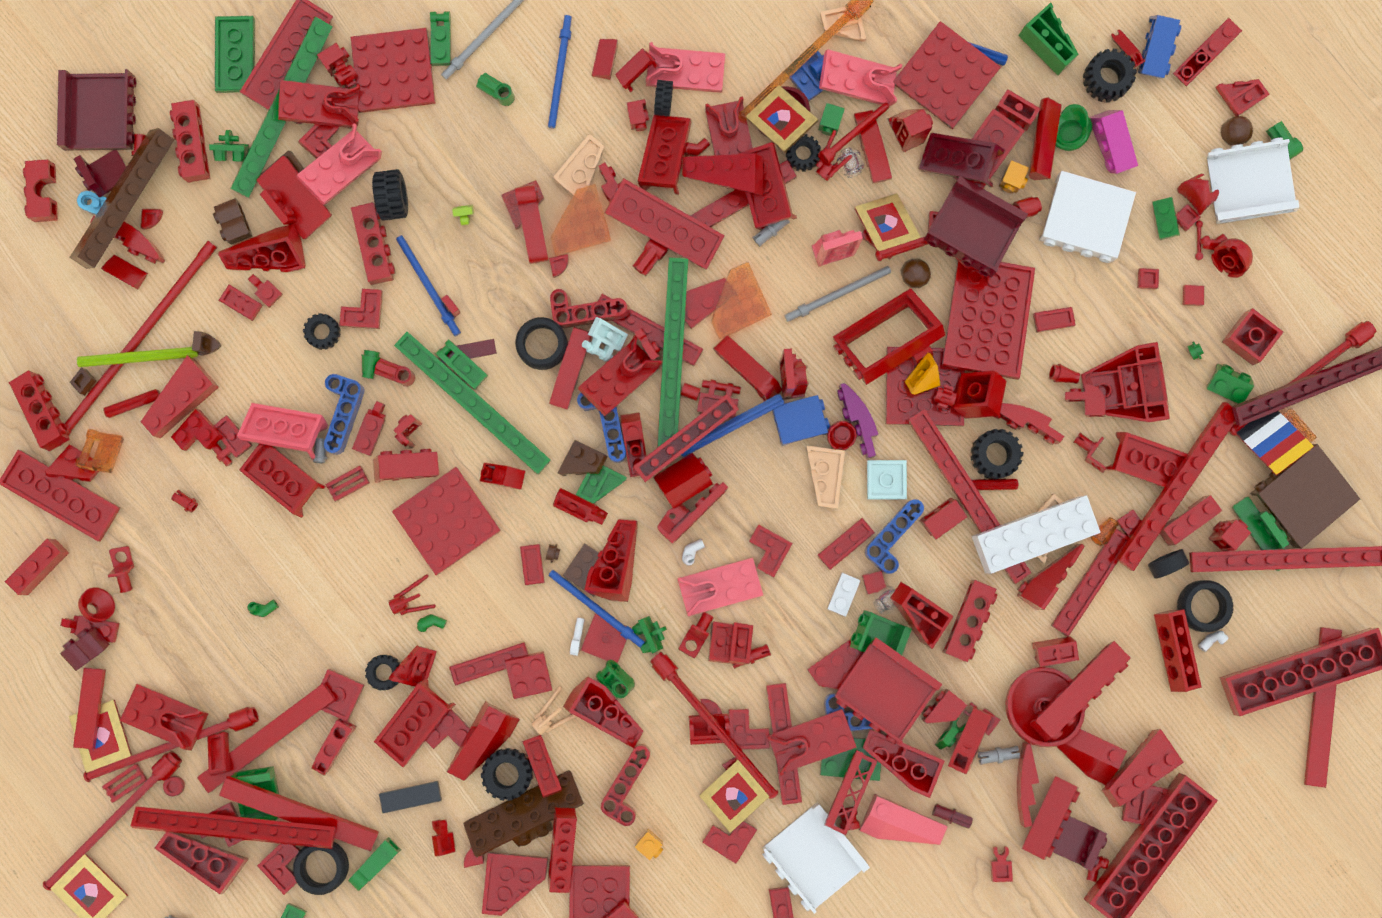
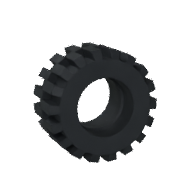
M1114 48L1111 52L1109 49H1105L1103 53L1102 51L1097 53L1087 65L1083 74V78H1085L1083 84L1088 86L1086 91L1087 93H1092V98L1098 97L1100 102L1106 99V102H1111L1112 99L1117 101L1132 87L1137 72L1136 69H1133L1135 66L1134 61L1130 62L1131 57L1129 55L1126 57L1124 51L1121 50L1119 53ZM1110 68L1115 71L1118 76V83L1106 82L1101 76V69Z
M400 170L374 172L372 178L373 197L380 219L384 221L406 218L408 214V197L405 181Z
M993 429L980 435L974 441V446L971 448L972 456L970 457L971 461L973 460L974 462L973 467L978 469L977 472L979 474H984L986 478L1001 479L1017 471L1018 466L1023 461L1021 457H1023L1024 452H1021L1022 444L1018 443V437L1014 438L1012 436V432H1005V429ZM998 443L1005 448L1007 458L1004 464L997 466L989 461L987 448L990 444Z
M510 748L500 749L485 761L481 773L482 785L486 787L485 791L487 793L490 792L493 798L497 797L502 801L505 799L510 801L520 797L530 786L533 770L529 759L525 757L523 752L520 753L518 752L519 750H512ZM511 763L516 767L519 777L515 784L506 786L498 781L496 769L500 764Z

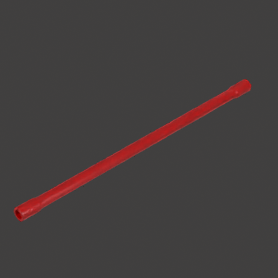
M210 241L204 244L192 263L120 353L134 352L196 272L217 249ZM125 363L110 365L64 423L68 428V436Z

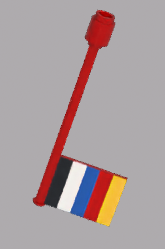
M1369 321L1360 322L1345 334L1346 339L1342 344L1290 383L1319 372L1349 348H1360L1374 337V334L1377 332L1376 328ZM1279 411L1241 426L1235 423L1229 430L1231 435H1237L1276 476L1314 448Z

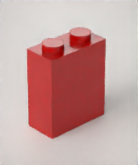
M694 453L689 454L653 476L673 509L713 485L710 479L713 476L711 471L705 465L702 458H696Z

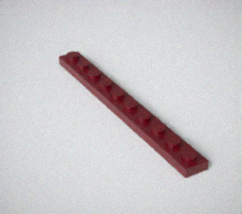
M1382 346L1232 406L1236 425H1244L1381 370Z

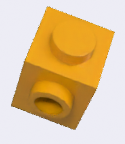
M1011 160L1007 165L999 186L1008 193H1017L1020 188L1024 189L1028 180L1025 176L1029 168Z
M647 829L635 843V848L648 860H651L652 857L656 859L663 851V848H661L663 841L651 830Z

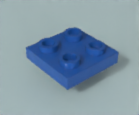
M817 48L785 70L787 76L797 89L805 94L808 101L824 91L819 89L824 55H821Z

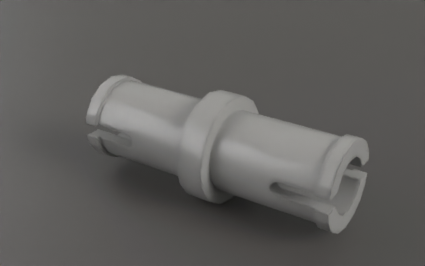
M787 219L765 226L763 230L752 238L760 247L772 236L775 237L777 232L789 224L790 221Z
M1018 746L1003 749L997 747L995 750L978 752V758L986 757L979 760L980 765L993 762L999 764L1005 760L1019 759L1020 753L1012 754L1019 751Z

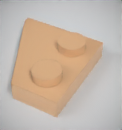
M858 4L820 12L824 33L862 42L866 41Z

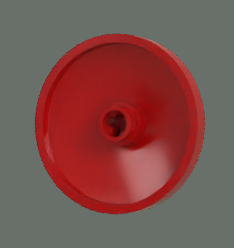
M1038 667L1022 673L1012 682L1006 695V714L1013 730L1026 742L1038 747H1056L1068 742L1079 732L1084 721L1085 711L1082 713L1078 712L1074 716L1076 720L1068 727L1065 725L1061 729L1063 731L1062 735L1056 740L1050 739L1045 741L1029 724L1072 681L1068 675L1053 668Z

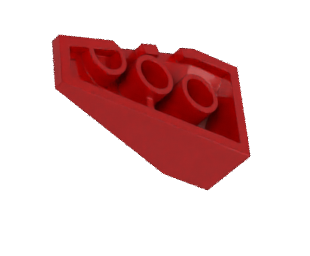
M485 701L446 772L465 781L510 738L520 719Z
M1082 729L1068 742L1056 746L1087 777L1104 785L1119 770L1127 753L1126 750Z

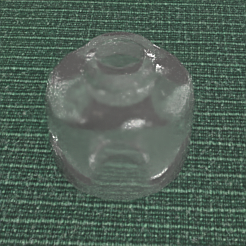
M849 147L841 151V154L837 157V163L839 164L847 156L852 155V158L840 168L842 175L852 178L862 173L864 161L860 151L852 150Z
M886 586L874 595L873 605L880 614L890 615L898 610L890 599L896 590L892 586Z

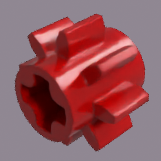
M344 63L335 67L336 73L333 74V77L340 87L345 86V88H349L356 84L354 79L357 78V73L351 65L346 66Z
M945 384L943 388H937L934 396V401L938 402L937 407L946 409L948 406L953 407L957 397V393L953 392V386Z

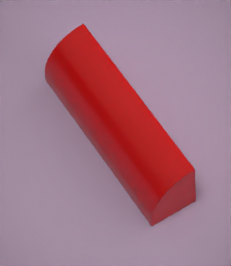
M1049 97L1041 99L1039 105L1041 109L1038 112L1029 170V178L1034 181L1051 178L1062 105Z

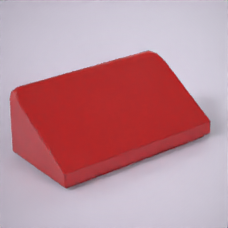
M617 39L599 40L592 71L593 77L611 79L618 48Z
M113 255L101 268L103 271L137 290L148 274L116 255Z

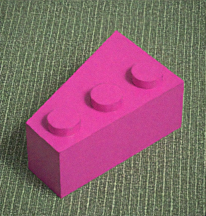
M1107 110L1089 117L1093 124L1092 130L1105 160L1106 169L1110 173L1118 174L1137 167L1138 162L1123 110Z

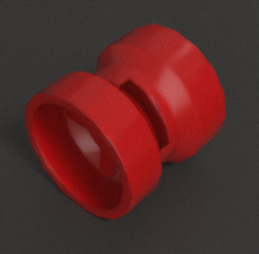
M846 807V808H844V809H845V811H846V810H849V809H851V808H853V807ZM858 811L855 813L849 830L860 828L856 817ZM844 814L839 816L841 818L840 828L844 830L847 821Z

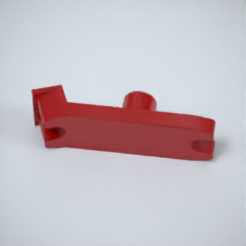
M1120 29L1117 30L1118 35L1111 34L1117 46L1125 52L1126 56L1129 55L1131 57V62L1134 61V67L1145 62L1137 47Z

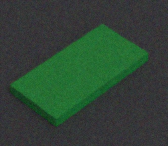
M216 16L215 92H240L255 67L254 16Z

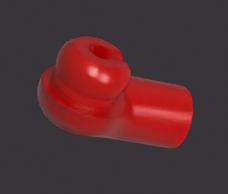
M705 138L698 144L687 142L684 154L698 156L710 146V143Z
M1224 234L1215 239H1210L1206 235L1200 240V243L1204 249L1213 251L1218 244L1228 238Z
M1099 856L1097 866L1093 867L1092 871L1088 870L1086 879L1096 882L1099 869H1107L1109 859Z

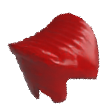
M1202 173L1184 181L1177 188L1178 193L1192 203L1198 215H1201L1204 210L1216 201L1219 195L1218 189L1212 193L1210 192L1209 181L1200 178L1204 176Z

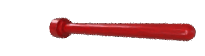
M883 103L835 145L821 150L818 153L821 162L829 165L834 161L836 153L889 109V104Z

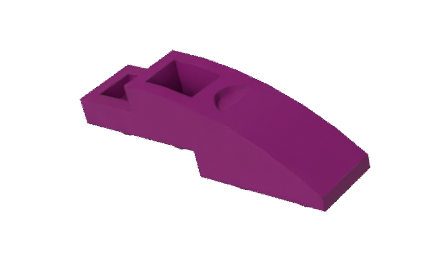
M842 383L837 390L839 401L843 400L845 407L842 408L844 419H848L850 423L857 422L855 429L857 437H861L862 444H860V450L862 455H865L866 459L875 457L876 453L872 437H876L879 434L874 420L860 397L848 385Z

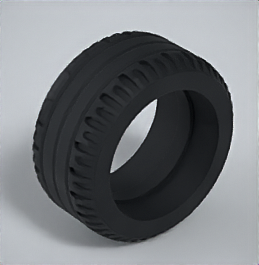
M537 317L525 322L520 327L515 340L516 350L521 360L529 367L538 370H547L558 365L563 360L568 345L567 337L562 327L554 320L545 317ZM546 328L553 331L557 336L558 347L554 354L546 359H535L526 351V339L536 329Z
M1200 580L1188 584L1181 591L1177 601V610H1185L1188 627L1192 630L1215 632L1227 625L1232 617L1234 605L1229 591L1223 585L1211 580ZM1203 589L1211 591L1219 602L1218 614L1209 623L1198 621L1191 609L1194 595Z
M333 842L332 849L304 846L296 855L293 864V874L300 888L314 895H324L334 891L343 883L349 869L347 854L336 842ZM314 851H325L335 860L336 875L332 881L318 883L308 875L306 860Z

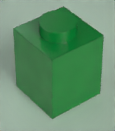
M826 103L818 130L828 136H831L835 130L837 135L845 108Z

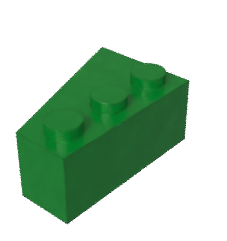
M1049 3L1024 26L1018 36L1059 76L1079 54L1068 33L1065 34L1060 18H1057L1053 11L1052 3Z

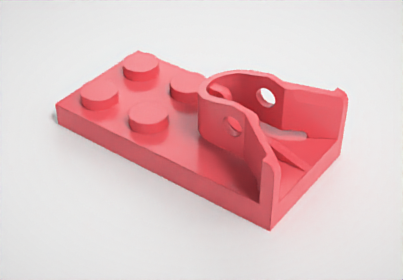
M653 42L649 43V54L655 58L658 67L655 69L651 65L647 68L646 86L656 87L657 80L673 81V89L722 93L725 53L658 48L653 45Z
M827 49L824 53L819 89L879 105L886 102L891 106L897 102V98L894 95L895 83L893 81L896 78L897 71L902 68V64L891 67Z
M354 123L351 132L298 173L297 179L325 205L381 159L382 151L374 149L358 133L357 125Z
M840 230L821 235V238L812 245L818 267L854 256L863 239L861 231L855 232L851 230L841 233Z
M251 403L237 437L244 441L305 451L311 459H314L313 445L319 432L327 429L328 424L324 417L319 414Z
M753 558L677 578L687 616L763 596Z

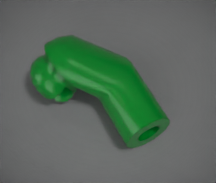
M273 599L266 605L250 602L247 609L252 615L265 617L279 606Z
M430 614L418 620L417 629L420 632H426L433 625L444 629L447 620Z

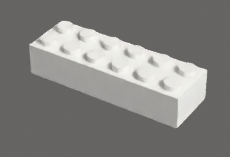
M1086 495L1078 496L973 535L972 539L984 572L992 574L1101 532Z

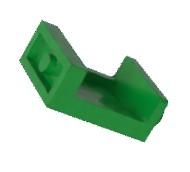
M864 610L858 618V626L856 632L851 637L850 647L865 652L871 641L876 637L902 655L912 629Z
M274 766L234 772L231 776L279 794ZM238 803L240 817L276 821L278 818Z

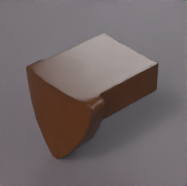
M194 331L192 351L197 352L198 355L211 354L221 347V343L210 334Z

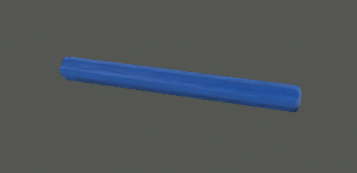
M778 394L717 426L681 454L682 457L784 404L782 396Z

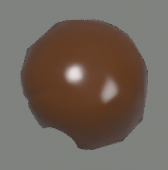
M1232 117L1222 125L1221 136L1228 145L1244 144L1252 138L1253 126L1247 117Z
M910 259L901 268L903 282L911 288H921L931 278L929 265L921 259Z

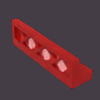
M856 750L854 752L824 826L844 835L847 834L877 764V760L864 755L860 751ZM864 759L872 763L869 771L861 774L859 769L861 760ZM867 774L865 780H863L862 776ZM860 777L863 785L860 790L853 792L851 783L853 779ZM859 793L856 799L854 794ZM852 795L855 804L853 808L845 811L843 802L846 797ZM844 814L847 821L844 830L834 826L837 816Z

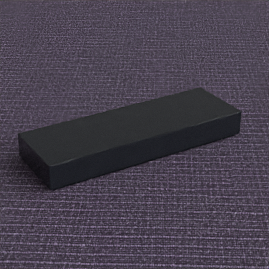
M438 781L379 793L382 813L442 801Z

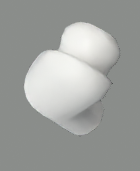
M702 539L685 546L682 561L686 565H692L695 561L696 551L705 548Z
M1216 631L1208 634L1198 647L1206 652L1216 641L1224 644L1228 640V636L1223 631Z

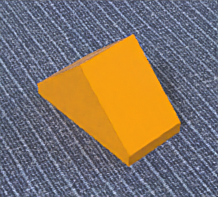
M927 353L905 381L910 392L914 395L940 386L938 365L931 353Z

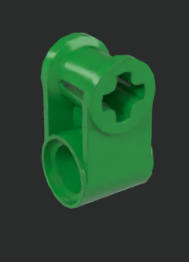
M608 660L604 669L596 673L597 680L606 686L617 698L626 697L635 687L633 678L613 660Z

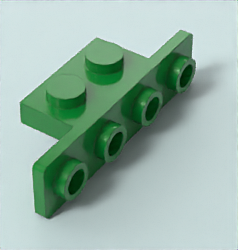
M1245 497L1232 506L1239 519L1248 526L1247 529L1251 532L1250 535L1261 550H1281L1289 545L1286 533L1277 527L1274 516L1267 511L1259 512L1249 497Z

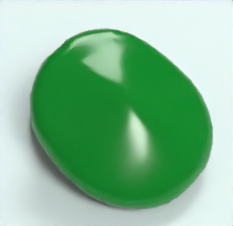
M1071 104L1061 113L1055 145L1057 148L1065 151L1077 150L1089 139L1093 124L1083 106Z

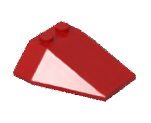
M1158 342L1137 345L1081 374L1084 392L1085 384H1091L1103 393L1106 402V416L1143 422L1170 419L1168 396Z

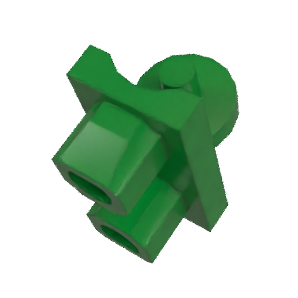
M226 130L225 135H219V141H225V143L209 144V150H213L215 161H226L227 151H232L233 161L243 162L246 151L249 150V144H233V141L239 142V136H233L232 130Z
M650 616L638 620L639 623L634 625L632 629L637 636L644 634L646 638L644 645L641 647L642 653H655L663 649L661 641L665 638L662 632L667 630L666 626L660 628L658 621L653 623Z

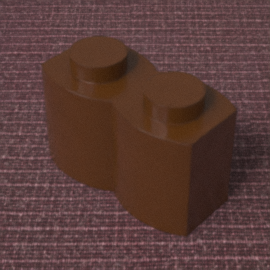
M236 198L214 206L215 213H213V217L217 224H221L222 230H220V235L224 241L232 245L252 237V232L241 204Z

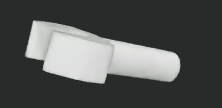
M577 618L570 655L578 656L584 625V619Z

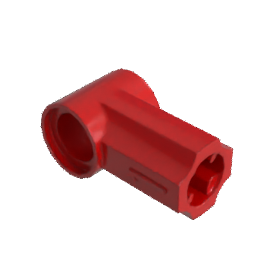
M650 239L645 245L642 254L633 264V268L640 274L647 276L657 261H660L669 249Z
M380 358L375 366L374 374L406 387L411 386L415 382V374L405 366L397 365ZM404 372H408V379L401 381V375Z

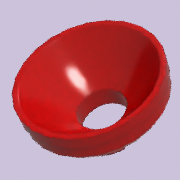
M93 587L87 589L82 593L78 601L81 614L91 622H104L115 611V603L112 596L101 588ZM87 605H93L96 608V614L90 613Z

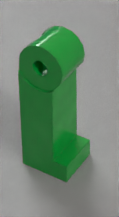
M388 837L348 881L360 891L401 849Z

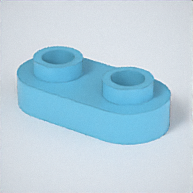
M83 191L77 197V204L83 210L96 215L107 198L103 196L99 198L91 191ZM92 199V203L87 205V201Z

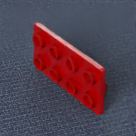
M282 156L257 179V182L264 189L260 196L283 225L293 224L301 238L307 239L332 214L297 179L299 172L286 156Z

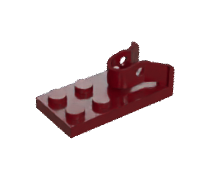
M930 133L919 170L955 178L962 176L967 180L982 182L989 187H993L989 175L995 158L1002 155L1005 149L996 143Z

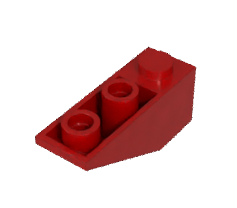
M640 412L620 415L630 477L640 476L633 468V466L647 456Z
M975 707L973 708L948 764L949 767L964 774L969 772L992 715Z

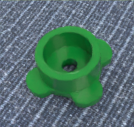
M1193 341L1191 345L1187 346L1193 360L1202 359L1201 355L1204 352L1200 344H1195Z

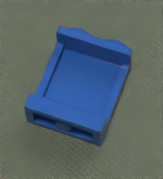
M818 395L785 403L772 410L781 446L828 433L827 429H829L830 424L828 418H824L822 412L825 410L824 402L822 399H819Z

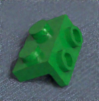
M1217 364L1216 371L1206 388L1239 404L1246 401L1254 388V383L1250 375L1244 372L1240 374L1227 364Z

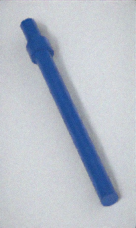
M564 15L563 28L560 30L559 35L561 42L548 127L553 129L556 127L568 40L571 39L572 33L570 31L572 16Z
M403 235L397 237L398 244L441 313L442 321L445 325H448L454 337L458 336L461 332L454 322V316L451 312H448Z
M552 570L548 576L617 629L622 637L626 640H631L639 648L644 645L645 641L633 633V629L620 623L556 571Z

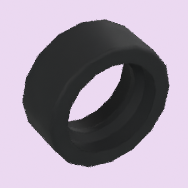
M1179 549L1153 560L1148 564V567L1153 577L1158 579L1186 567L1189 561L1183 549Z

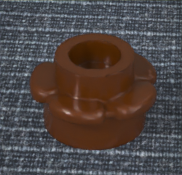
M549 544L546 560H550L551 563H553V560H558L560 549L557 548V544Z

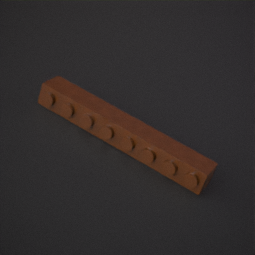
M159 128L149 130L69 258L86 269L96 267L174 142L172 137Z

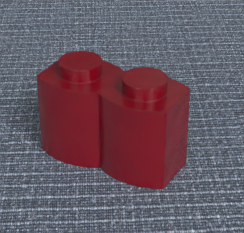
M95 627L89 630L85 628L76 635L78 637L76 640L71 638L62 646L64 649L60 654L77 671L102 653L110 644Z

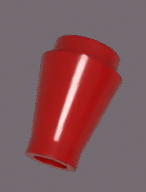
M1054 364L1050 369L1049 378L1056 383L1077 384L1080 379V373L1061 364Z

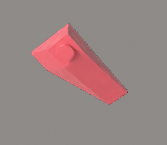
M874 794L859 831L877 839L940 845L948 826Z

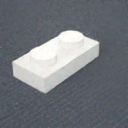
M841 573L827 609L846 617L860 580Z

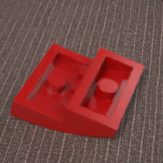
M713 621L708 661L728 664H749L753 625Z

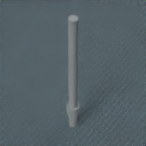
M513 0L458 57H455L450 62L451 65L441 74L443 78L447 80L456 70H459L464 65L463 62L524 0Z
M886 266L807 305L804 303L798 306V309L784 315L785 319L789 322L799 316L804 317L810 311L890 274L891 270L889 266Z

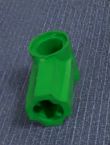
M487 73L479 77L476 85L478 89L498 100L503 106H509L514 102L515 96L508 84L498 81ZM509 92L507 97H501V94Z
M1282 121L1266 131L1271 140L1275 138L1289 139L1288 153L1290 160L1303 152L1302 143L1297 138L1292 137Z

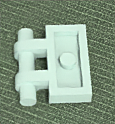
M596 317L588 333L593 339L591 342L584 340L582 347L588 353L596 354L599 356V359L606 362L613 357L611 355L613 350H621L628 334ZM601 342L605 344L604 349L599 348Z

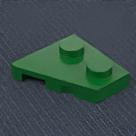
M603 465L599 474H586L576 496L595 504L625 482L627 477Z

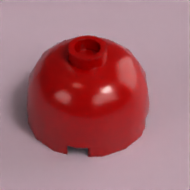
M1237 238L1222 241L1216 246L1212 254L1214 266L1221 273L1224 270L1228 273L1227 276L1231 278L1243 276L1253 261L1252 249L1243 240Z

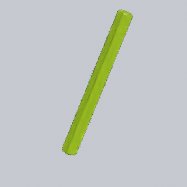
M192 347L80 356L77 357L78 367L170 360L186 358L187 355L193 358L198 357V353L192 351Z

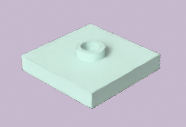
M867 460V500H906L907 460Z

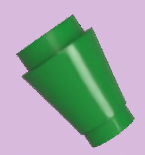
M364 350V354H361L362 377L374 379L375 366L381 358L379 357L380 352Z

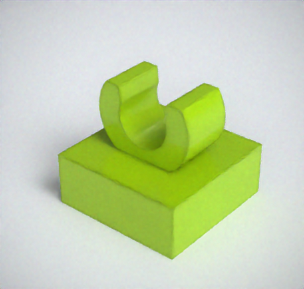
M473 204L454 207L452 209L453 217L460 216L461 225L469 224V215L474 213Z

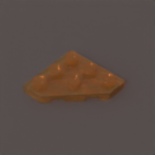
M596 184L579 188L574 193L550 237L556 256L611 241Z
M749 262L729 270L711 319L719 339L772 315Z

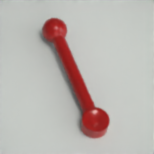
M1200 220L1195 224L1197 227V254H1195V259L1198 261L1203 259L1200 243L1203 222Z

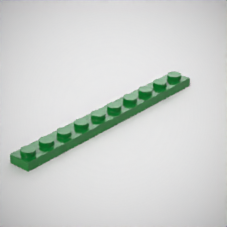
M316 16L313 18L283 80L306 82L318 58L317 54L321 52L333 26ZM279 90L230 187L231 190L249 198L286 123L284 120H278Z
M669 257L657 448L678 432L688 259Z
M406 332L394 346L534 472L539 475L551 462L543 452L409 332Z

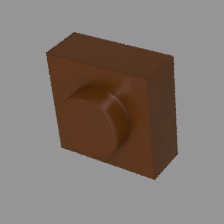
M81 367L70 383L79 394L85 396L97 380L87 369Z

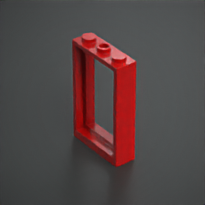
M910 288L833 336L835 343L833 348L838 355L842 354L847 367L854 369L853 373L858 380L862 379L867 385L946 335L940 320ZM909 307L928 330L865 368L847 345Z

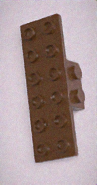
M568 770L557 776L562 788L561 792L543 798L539 786H536L524 792L518 798L506 801L465 821L463 824L474 856L479 857L511 840L518 847L526 846L532 840L544 837L553 830L551 821L554 820L555 807L576 809L582 806L584 802L572 772Z

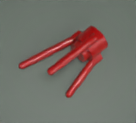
M835 130L832 132L825 148L831 146L836 135ZM848 150L834 165L831 163L825 165L819 160L816 164L818 167L816 173L828 181L852 158V155H849L851 151Z
M428 574L400 593L393 595L394 599L389 600V606L394 615L398 613L404 615L436 607L435 604L407 609L409 607L408 602L419 598L421 595L418 593L408 598L403 596L429 577Z

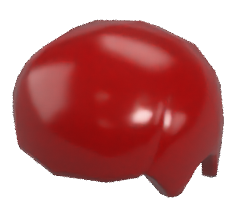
M836 421L830 425L827 433V440L835 450L848 449L855 443L857 438L856 429L847 421Z

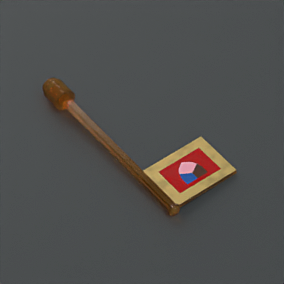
M850 0L845 5V13L742 111H739L740 118L743 120L748 119L784 153L787 152L818 122V119L786 92L781 85L851 19L858 20L871 8V4L874 1Z

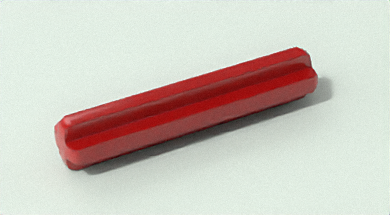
M154 389L110 405L103 409L106 417L111 418L152 403L157 399L160 392Z
M1017 479L972 480L977 490H1017L1019 486Z

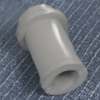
M316 438L314 463H325V460H327L324 447L325 439Z

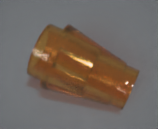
M1109 517L1108 520L1098 526L1101 533L1090 536L1092 541L1099 546L1108 544L1119 525L1118 522Z

